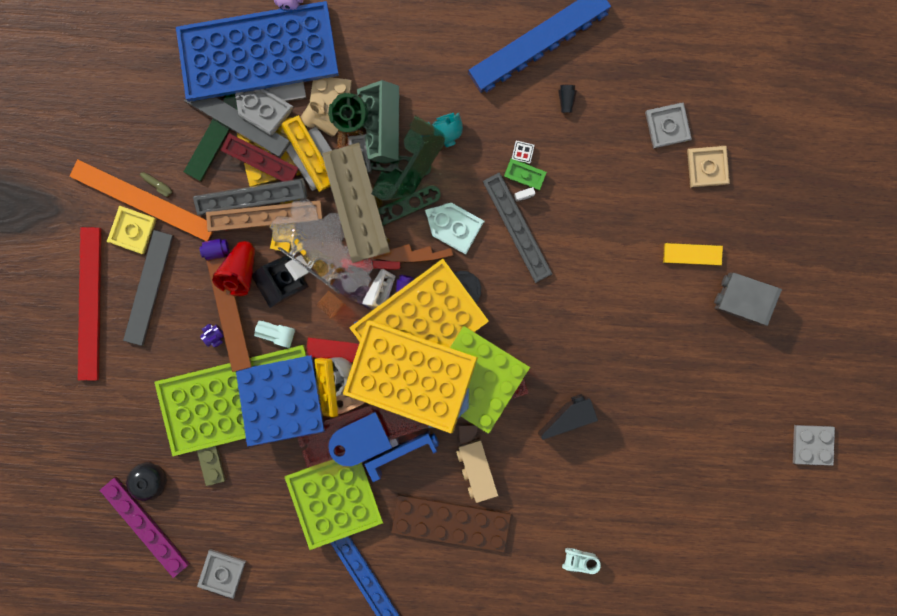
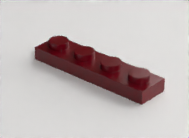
M230 133L221 149L222 152L280 181L294 180L299 171L298 167Z

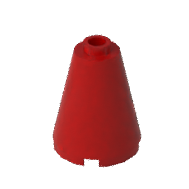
M243 241L237 243L213 274L212 282L221 291L229 290L231 291L230 295L245 296L248 294L251 287L255 248L250 242Z

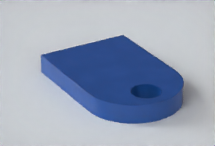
M376 412L340 428L332 435L329 442L331 457L342 466L357 465L392 448ZM337 445L345 448L344 455H336L334 449Z

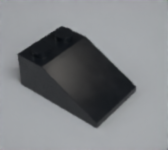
M582 394L571 397L572 401L567 402L538 432L540 438L544 440L598 421L591 399Z

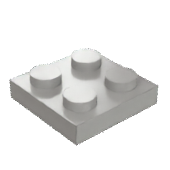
M794 425L793 463L833 465L835 427Z

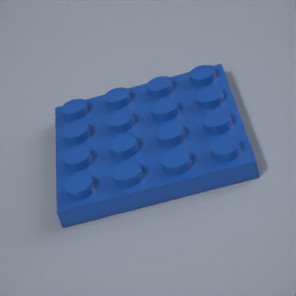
M312 355L236 371L247 447L325 432Z

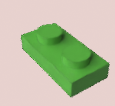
M510 159L504 178L540 191L547 172Z

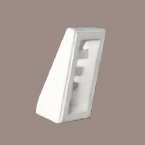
M381 269L362 304L374 310L385 302L389 297L396 276Z

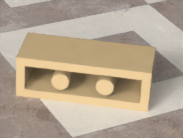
M481 439L459 445V450L456 453L459 462L463 461L465 469H462L465 481L469 480L471 485L468 488L470 498H475L476 503L497 497L498 493Z

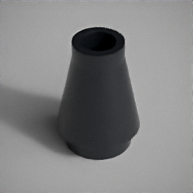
M560 85L558 93L561 113H573V105L577 93L575 85Z

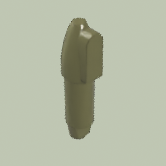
M140 173L144 181L154 186L159 193L166 197L172 193L171 189L163 182L158 181L147 173Z

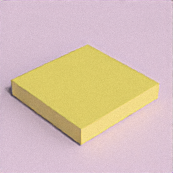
M119 206L107 242L145 255L157 219Z

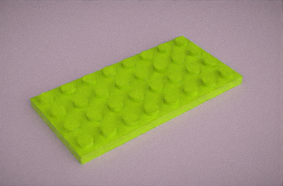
M301 345L250 358L251 364L254 367L306 356L305 346ZM230 363L154 382L172 456L246 438L236 372H232Z

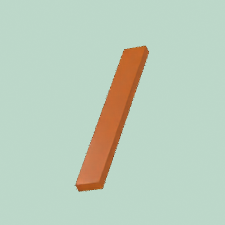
M77 159L69 177L200 239L210 240L213 232H208L207 220Z

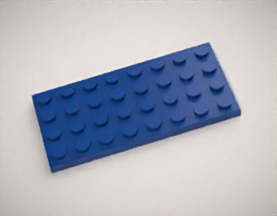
M327 1L300 5L294 10L277 9L176 27L187 102L339 76Z

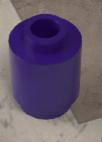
M220 238L202 242V246H200L201 257H205L206 261L223 258L225 255L230 254L227 240Z

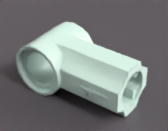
M259 320L254 336L290 348L295 329Z

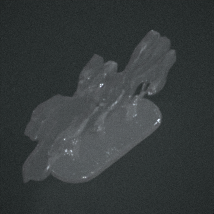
M305 198L292 202L291 217L277 216L269 226L273 230L272 236L274 241L291 244L292 250L290 253L278 247L280 251L338 294H340V291L330 284L331 279H341L342 287L348 293L355 292L360 286H369L371 281L369 274L373 270V262L369 258L352 263L348 247L344 246L341 242L345 236L339 214L329 213L323 219H318L316 207ZM296 239L299 240L297 245L294 243ZM301 250H305L308 257H310V261L307 265H304L294 255ZM317 260L324 261L328 266V273L323 277H320L311 270ZM337 268L345 269V272L338 275L337 272L333 274ZM344 275L348 276L347 279H343L342 277Z

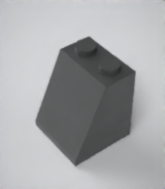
M728 273V276L725 275L721 286H723L722 291L717 294L714 301L716 304L715 309L758 326H768L782 289L736 273Z

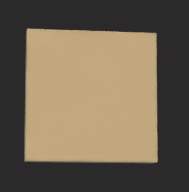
M727 146L687 150L690 188L730 184Z

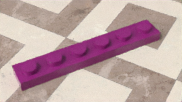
M117 477L113 478L99 490L173 578L189 565L187 560L134 497L131 496Z

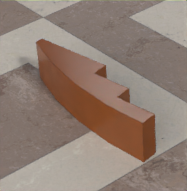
M410 244L391 249L389 253L373 258L382 261L417 263L452 257L453 253L451 248L432 253L430 246L412 251Z

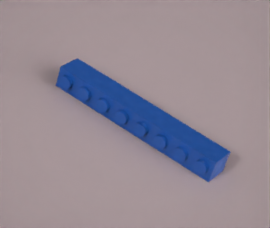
M577 0L469 69L468 74L479 92L485 91L487 93L496 87L495 84L500 80L505 82L511 78V73L516 70L518 72L524 70L530 61L534 60L536 62L544 56L543 53L547 50L553 51L560 46L559 43L563 40L569 41L574 38L576 32L580 29L585 31L593 25L591 22L596 19L599 21L608 16L611 5L607 0Z

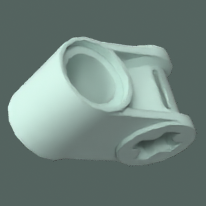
M573 548L565 549L566 559L565 564L562 565L563 569L588 574H595L600 570V561L595 554ZM593 559L596 561V565L594 567H587V561Z

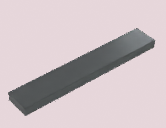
M216 97L187 102L186 99L184 100L188 105L278 158L282 157L291 143L276 132L273 135L265 133L239 117L238 110Z
M500 172L484 180L483 184L534 282L536 283L552 275Z
M304 178L195 195L193 200L197 215H203L206 212L305 199L308 196Z
M153 231L123 341L141 346L144 345L173 241V235Z

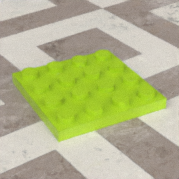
M463 326L450 348L478 357L468 386L469 409L461 417L489 434L530 367Z
M331 459L285 476L309 550L383 523L362 462L354 466H342Z

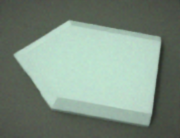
M453 203L425 210L432 236L464 254L468 252L484 223L482 219Z

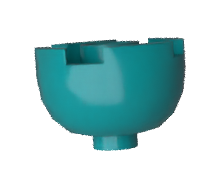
M454 113L436 118L437 120L434 124L430 125V122L423 126L428 139L432 143L445 145V147L456 144L455 140L461 136L463 130L462 119L459 113L456 115Z

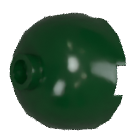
M343 93L337 95L332 104L329 105L328 115L330 122L339 131L354 132L365 125L368 119V108L361 97L356 94Z

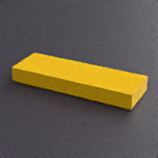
M665 243L663 263L722 265L723 246Z
M317 358L315 359V369L322 416L334 418L338 416L333 362L332 359Z

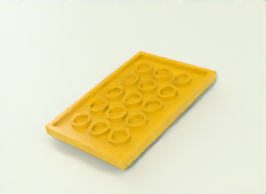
M441 259L349 328L360 342L367 320L450 348L463 326L475 332L489 322V320L444 259Z
M367 320L343 395L448 433H453L478 357Z

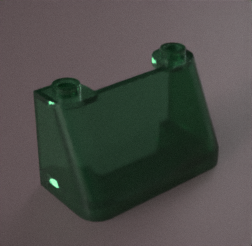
M416 115L411 121L409 131L404 139L405 148L414 155L403 172L396 168L390 173L381 171L371 192L373 196L381 200H391L412 195L444 145V134Z

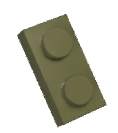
M213 446L197 450L206 486L226 481L218 447Z

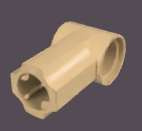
M310 102L300 117L303 124L310 128L317 127L328 135L335 136L338 129L330 122L329 115L324 112V108L316 102Z

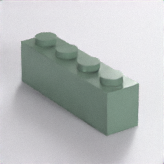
M381 80L357 89V94L361 96L368 108V119L363 126L367 132L365 143L368 159L387 164L397 161L399 158V86Z

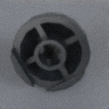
M145 462L138 464L130 471L127 476L126 486L128 492L135 499L150 501L163 493L167 478L164 470L159 465Z

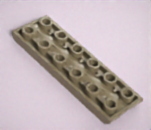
M360 143L322 153L352 263L389 253V245Z

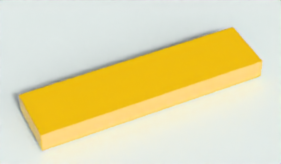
M299 115L283 122L281 126L318 191L321 192L331 187L323 157Z

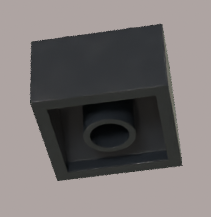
M290 254L265 264L252 273V278L269 308L284 302L309 287L304 277L295 281L286 268L285 264L292 260Z

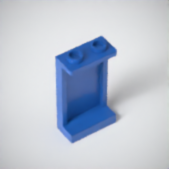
M427 431L368 459L365 467L372 481L375 482L382 476L379 466L425 444L430 445L433 454L436 453L439 442L435 433L431 434L430 431Z

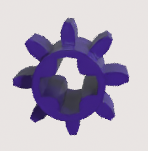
M208 324L202 328L204 333L200 337L206 346L213 345V347H217L223 343L221 338L224 337V334L217 324L215 326Z

